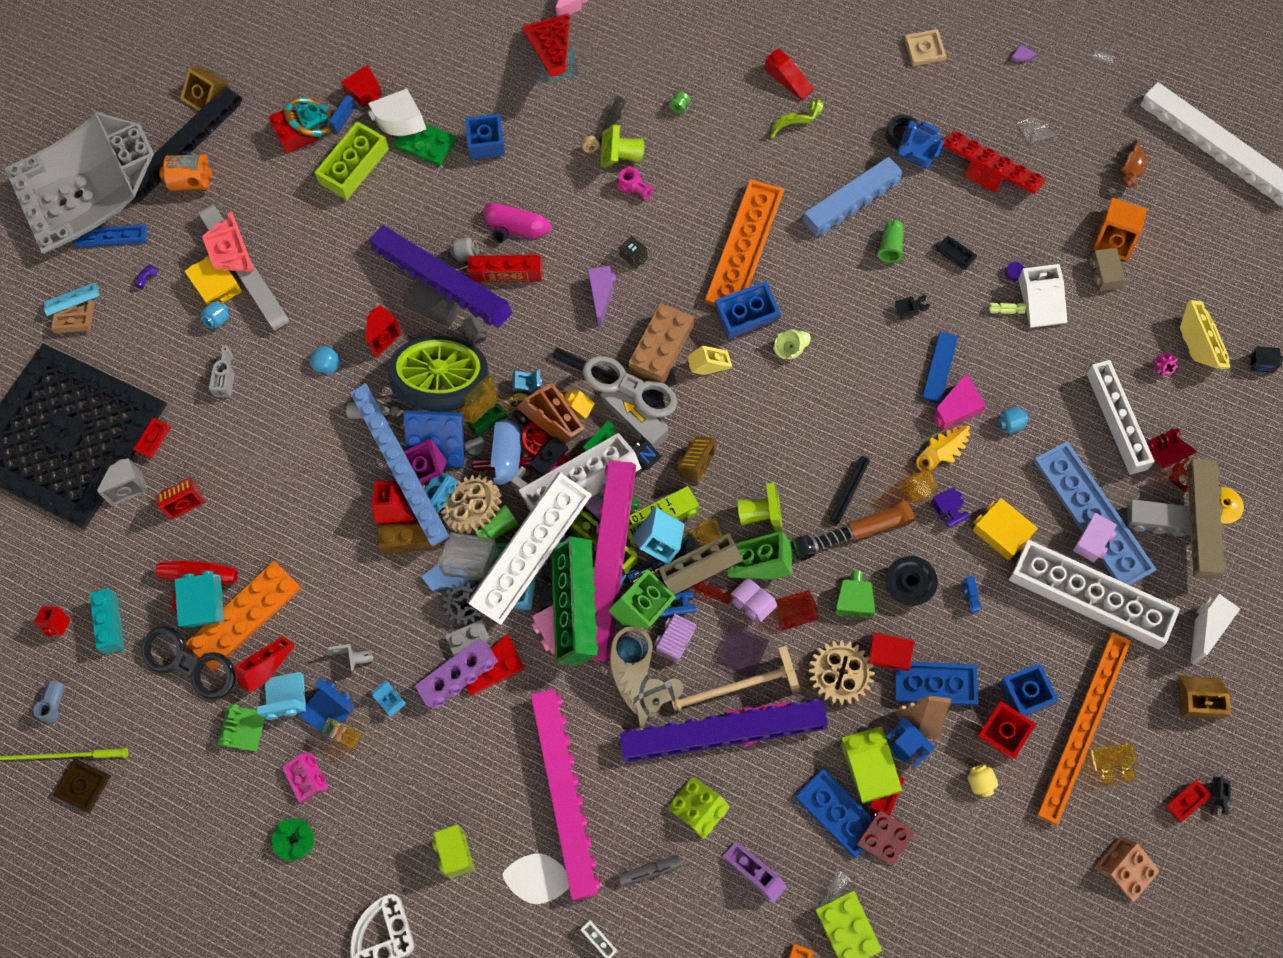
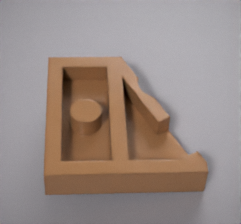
M90 299L87 301L88 303L77 307L75 305L67 310L55 313L52 331L54 333L90 331L95 305L94 300Z

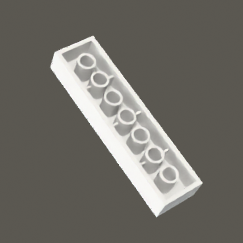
M1028 540L1024 545L1009 578V581L1158 650L1167 643L1180 608L1031 540Z

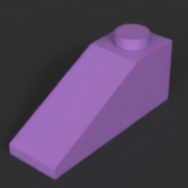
M610 266L588 269L598 326L603 323L614 291L613 283H616L615 272H611Z
M737 841L722 856L772 903L787 888L780 876Z

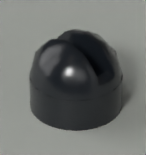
M500 227L493 231V238L496 242L502 243L508 239L509 233L507 229Z

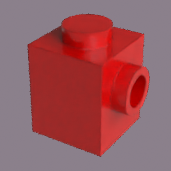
M41 606L34 624L45 636H63L71 619L58 606Z

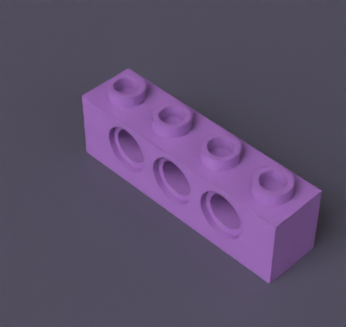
M478 638L417 683L415 687L427 706L432 709L439 708L444 705L448 698L459 694L461 689L467 684L475 682L479 675L491 670L498 660L488 644L481 638ZM476 660V664L471 667L472 662ZM460 672L459 677L455 679V675ZM444 683L443 688L439 691L440 685Z

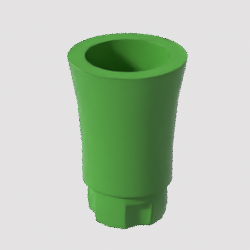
M898 220L886 223L881 246L877 254L878 258L883 262L897 263L903 259L902 245L904 232L903 225Z
M505 504L495 513L496 517L489 518L491 523L485 522V528L479 526L478 531H475L484 545L520 527Z

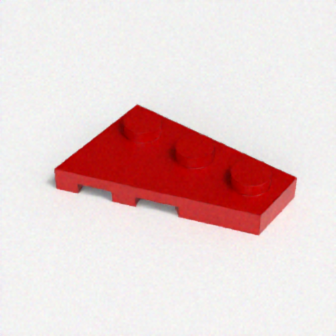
M508 633L491 649L498 660L494 667L479 675L475 682L466 685L470 696L525 670Z

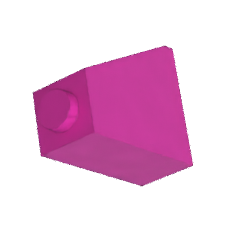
M968 374L958 382L936 408L933 418L936 425L940 426L942 431L982 414L986 407Z

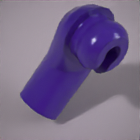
M147 265L139 272L135 286L143 289L149 275L155 277L158 268L153 267V265Z

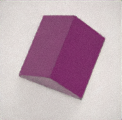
M432 439L404 451L421 484L442 475L447 460Z

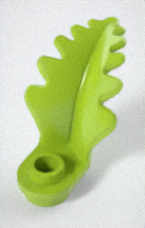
M817 98L814 101L812 100L808 107V115L799 113L781 115V119L775 120V124L772 125L773 129L770 131V137L774 138L781 128L789 124L811 123L815 116H819L821 113L823 102H820V99Z

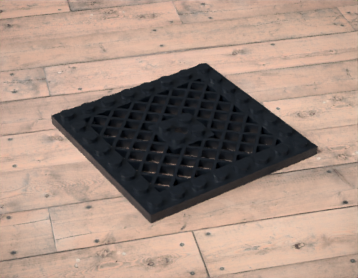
M42 343L0 403V451H2L0 463L4 462L5 468L0 466V488L85 530L105 500L98 493L97 489L108 468L121 459L129 458L131 460L136 453L133 449L152 418L158 420L167 403ZM55 374V380H47V376ZM75 380L80 382L81 384L76 385ZM70 381L71 387L63 389L62 384ZM57 385L58 391L50 393L49 387ZM90 388H93L97 391L91 392ZM44 389L45 395L37 397L36 391ZM86 390L85 395L78 396L77 391ZM73 393L72 399L65 400L64 395ZM105 395L111 397V399L106 400ZM60 396L61 402L52 404V399ZM101 396L102 401L93 404L92 398ZM47 400L48 406L40 408L39 403ZM88 400L89 405L81 408L79 402ZM121 402L128 406L121 407ZM116 403L117 409L109 411L108 406ZM34 404L35 410L27 412L26 406ZM75 404L76 409L68 412L67 406ZM103 407L104 413L96 415L95 410ZM62 408L63 413L60 411H56L54 414V410ZM90 411L91 417L83 419L82 414ZM132 411L133 416L124 419L123 413ZM49 412L50 417L42 420L41 414ZM77 415V416H78V420H76V419H74V418H72V417ZM119 415L120 420L111 423L110 417ZM36 416L37 421L29 424L28 418ZM106 419L107 424L98 427L97 421ZM23 420L24 425L16 428L15 422ZM93 423L94 428L90 429L86 424ZM121 426L122 432L114 434L113 428ZM38 427L39 433L31 435L30 429ZM108 430L109 436L101 438L100 432ZM25 431L26 437L18 439L17 433ZM67 431L66 437L59 438L61 432ZM95 434L96 440L88 442L87 436ZM12 435L13 441L5 443L4 437ZM36 440L40 445L34 447L33 441ZM111 442L112 448L103 450L102 444ZM28 443L29 448L21 451L20 445ZM98 446L99 452L90 454L89 448ZM15 447L16 452L8 455L7 449ZM48 449L54 451L55 453L49 454ZM43 450L44 456L36 458L35 452ZM85 450L86 456L77 458L76 452ZM30 454L31 460L23 462L22 456ZM72 456L73 460L64 462V457L70 459ZM100 457L101 464L93 466L92 460ZM17 458L18 464L10 466L9 460ZM59 458L60 464L51 466L50 460ZM87 461L88 468L80 470L79 464ZM46 462L47 468L38 470L37 464ZM74 465L75 472L67 474L66 468ZM32 466L33 472L25 474L24 468ZM19 470L20 475L14 473V471ZM61 470L62 476L54 478L53 472ZM90 473L91 479L82 481L81 475ZM48 474L49 480L41 482L40 476ZM77 477L78 483L69 486L68 480ZM35 478V482H36V483H34V482H32V481H30V480H28V479ZM63 481L65 487L56 490L55 484ZM50 485L51 491L48 490V489H46V488H44V487ZM79 489L80 495L72 498L71 491ZM66 493L67 499L60 495Z

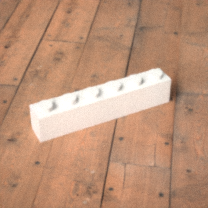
M1111 361L1093 364L1087 373V377L1129 474L1132 475L1148 470L1155 461Z

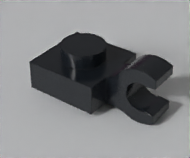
M1213 777L1211 793L1216 800L1210 806V812L1217 816L1218 809L1221 807V814L1228 816V802H1231V781L1223 777Z

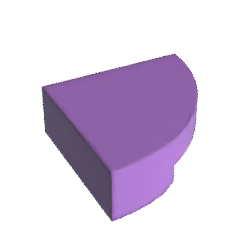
M1021 45L1011 60L1014 62L1030 61L1035 57L1036 53Z

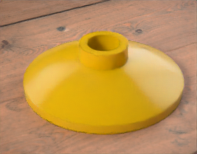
M1221 487V496L1219 497L1220 504L1223 507L1221 523L1231 524L1242 516L1244 510L1243 501L1234 490Z

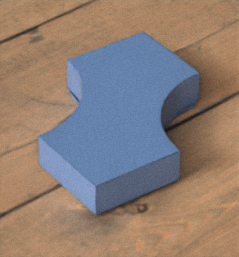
M436 565L421 576L433 593L443 589L452 590V584L458 587L459 581H462L463 586L470 582L471 588L476 585V582L465 568L456 572H448ZM462 590L457 591L456 593L460 595L462 594Z

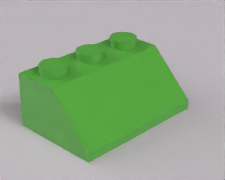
M648 569L608 611L622 625L648 629L676 596Z

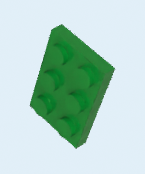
M426 123V130L397 137L394 142V148L439 167L457 140L455 135Z

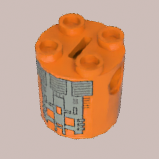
M207 154L165 156L163 167H160V178L166 184L169 191L209 190V179H212V169L208 168Z

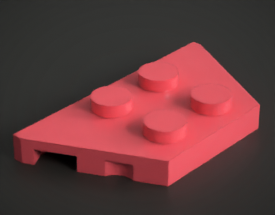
M230 212L227 214V219L222 223L218 222L212 230L202 236L214 269L253 272L254 269L233 213Z

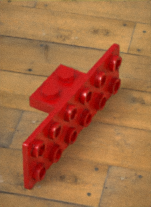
M952 131L942 140L944 141L943 147L971 161L964 177L994 193L998 190L1003 178L1032 194H1036L1046 182L1042 175L1027 170L1021 164H1015L1008 157L996 154L993 149L981 146L979 142L964 137L960 132Z

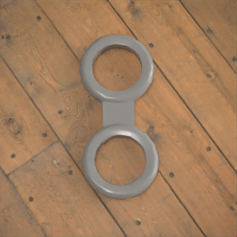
M596 356L584 364V379L595 390L604 393H613L619 390L633 397L640 411L655 418H664L676 410V394L666 384L658 381L643 382L626 373L623 366L615 359L606 356ZM596 365L610 366L617 372L619 379L613 384L600 383L592 376L591 369ZM649 389L661 391L667 396L669 405L664 409L651 408L643 401L642 393Z

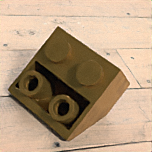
M1179 676L1181 717L1224 719L1231 715L1230 694L1221 678Z

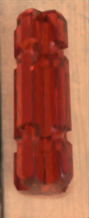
M699 582L694 587L695 592L704 593L705 596L717 601L721 600L726 605H729L732 596L730 593H723V590L711 585L706 586L704 582Z

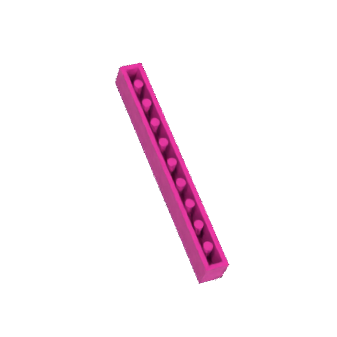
M609 460V464L605 467L607 479L606 484L602 488L604 501L599 509L601 523L597 526L599 538L598 543L594 547L596 559L595 563H593L594 602L596 605L595 623L597 625L596 643L598 651L597 656L589 660L608 662L609 645L614 634L616 618L608 610L619 599L637 466L632 462Z
M555 689L531 694L571 897L573 901L598 896L597 890H601L599 878H594L593 869H596L594 856L589 854L588 848L592 847L590 835H586L584 827H588L586 815H581L580 807L584 805L581 794H577L576 786H579L577 773L573 774L571 766H575L573 753L569 754L567 746H571L569 734L564 733L563 726H567L565 714H560L559 707L563 706L561 695H556Z

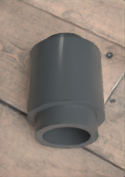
M471 316L463 321L462 328L473 345H478L486 340V332L477 317L473 318Z

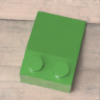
M783 531L736 543L743 561L728 568L729 577L774 580L792 575V545Z

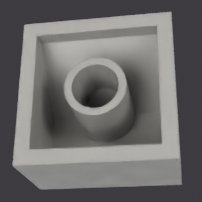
M127 458L117 461L108 468L97 491L111 506L143 494L148 489L142 472Z

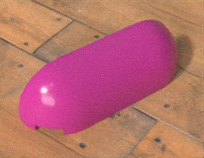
M487 203L483 209L486 223L494 230L503 227L507 229L509 234L528 239H537V237L548 234L552 228L547 219L529 211L498 203Z

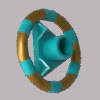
M298 97L290 100L285 105L284 116L289 125L296 131L312 137H321L333 130L329 122L333 115L324 104L311 98ZM293 106L297 114V117L300 121V124L297 123L291 116V110ZM328 119L324 129H312Z

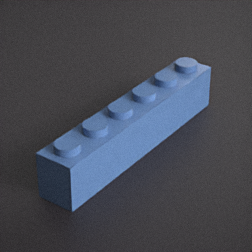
M887 157L806 211L803 222L816 237L827 233L832 226L842 223L850 214L854 215L862 206L869 205L875 197L882 196L887 189L897 186L901 181L903 171L890 157Z

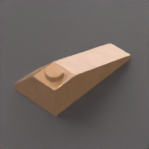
M928 696L919 699L918 703H908V708L903 705L899 706L896 715L900 720L905 717L930 742H933V740L939 737L951 699Z

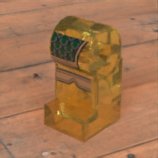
M328 718L321 731L353 751L362 736V733L331 718Z

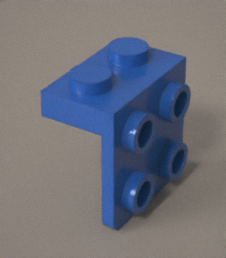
M320 678L315 684L319 690L306 704V711L300 712V716L325 737L330 738V736L325 734V731L331 720L337 727H340L355 709V706L350 702L352 700L350 696L345 692L339 694L335 690L337 688L336 685L329 680L324 682Z

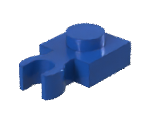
M968 576L963 581V584H961L962 594L966 595L967 601H969L971 613L980 612L981 605L978 600L979 594L974 576Z

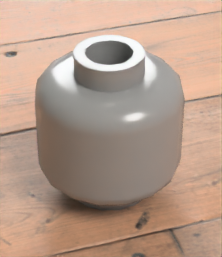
M470 237L455 240L450 251L453 258L463 263L468 261V256L477 255L479 248L475 240L473 241Z

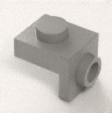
M523 466L518 470L515 477L510 480L514 492L521 498L519 489L528 485L523 481L527 475L526 469Z

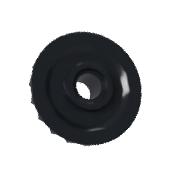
M916 556L901 557L890 565L886 573L885 582L887 590L890 592L891 597L895 598L897 602L904 604V606H921L928 602L937 590V574L931 564ZM906 580H913L915 582V585H908Z

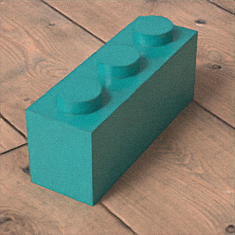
M109 588L91 592L90 601L96 649L105 655L124 650L118 595Z

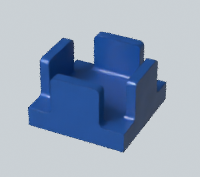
M909 121L896 155L925 169L929 168L931 161L938 158L944 141L940 140L939 128L927 122L917 124Z
M905 717L886 736L887 742L895 734L899 736L890 750L903 763H906L914 754L920 756L911 766L913 769L935 748Z

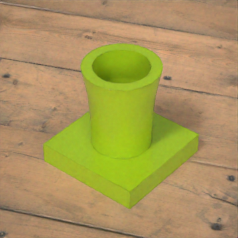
M612 125L602 132L600 167L608 168L618 162V158L640 163L644 154V140L642 138H619L620 126Z
M774 482L766 484L768 498L738 499V512L742 526L770 519L775 532L783 531L779 494Z

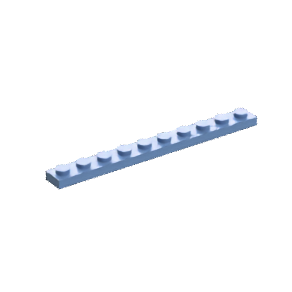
M365 383L351 391L350 394L429 543L435 546L450 537L369 386Z

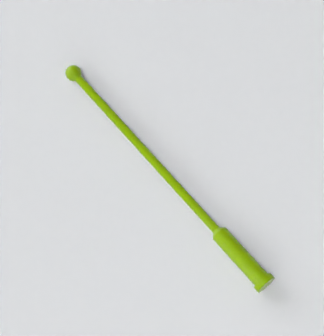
M128 748L94 750L93 752L0 756V760L93 756L94 758H127L129 751Z

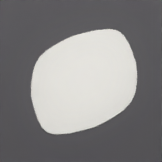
M531 854L522 857L508 866L503 872V879L511 891L519 898L532 904H541L554 900L570 888L565 868L559 862L544 854Z

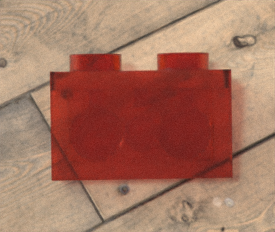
M810 590L775 600L777 607L774 610L779 619L781 630L790 629L819 619L818 608Z

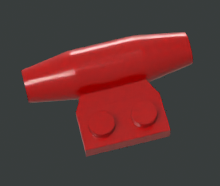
M191 560L158 562L156 576L175 582V579L182 578L184 574L199 576L201 572L213 571V574L221 576V585L236 584L238 569L214 562ZM176 589L174 590L171 610L177 611Z

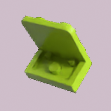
M694 777L687 782L668 806L670 812L691 826L703 839L712 832L714 826L730 808L721 795Z

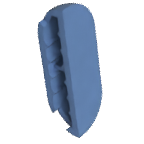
M501 419L495 422L491 455V467H495V478H493L495 485L509 482L519 470L522 431L517 423L509 419Z

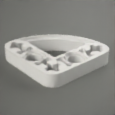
M393 894L384 896L369 906L362 914L352 935L351 958H361L360 956L362 955L364 958H369L372 956L371 951H373L374 958H379L378 951L382 947H386L389 950L388 958H403L412 953L414 942L402 901L398 896ZM390 899L397 901L394 909L396 913L400 912L401 915H394L389 918V915H393L392 909L387 908ZM383 910L391 940L361 951L363 935L368 924L379 911ZM396 919H401L403 921V928L396 932L393 930L392 924ZM407 933V936H402L404 942L409 943V946L406 947V952L399 949L398 946L401 945V939H395V935Z

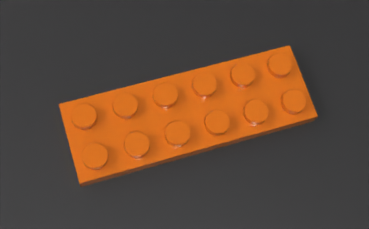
M273 561L223 608L224 623L204 625L186 644L199 657L206 653L217 652L224 654L228 658L287 603L301 587ZM214 660L205 663L212 671L221 665Z

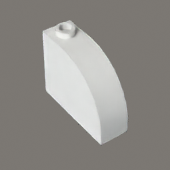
M408 89L368 103L371 109L368 111L371 120H375L378 127L387 134L403 136L426 130L422 115Z

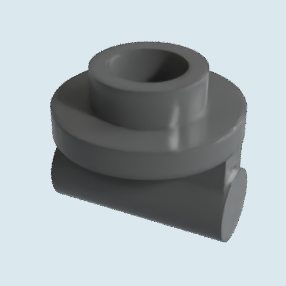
M482 436L472 437L464 443L467 452L474 456L481 454L485 448Z

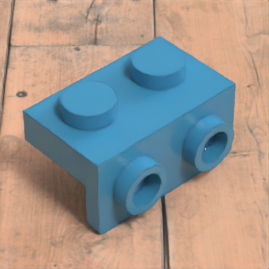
M444 472L442 475L431 479L425 489L437 514L444 507L446 500L454 492L458 483L452 476Z

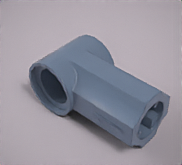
M47 681L41 700L35 705L33 710L34 715L47 724L57 720L59 716L58 707L66 685L56 681ZM49 709V712L43 716L44 712Z

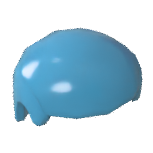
M322 346L315 349L311 354L310 365L317 373L330 375L340 366V357L332 348Z
M629 636L618 639L616 644L617 654L625 664L626 662H635L642 657L643 647L640 641Z

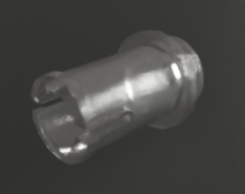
M1102 48L1095 49L1092 56L1095 62L1101 61L1113 65L1116 54L1102 51Z

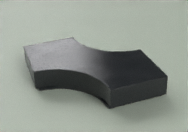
M672 368L664 382L668 387L677 384ZM649 389L642 393L643 401L651 408L664 405V393L661 391Z

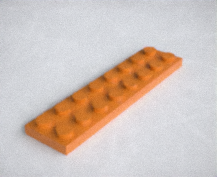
M750 179L705 303L716 306V299L750 287L783 196V188Z

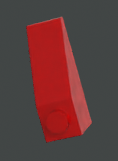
M779 48L766 57L765 71L801 101L814 91L812 85L792 59Z
M282 636L234 665L233 669L239 686L251 693L265 684L295 647L294 643Z

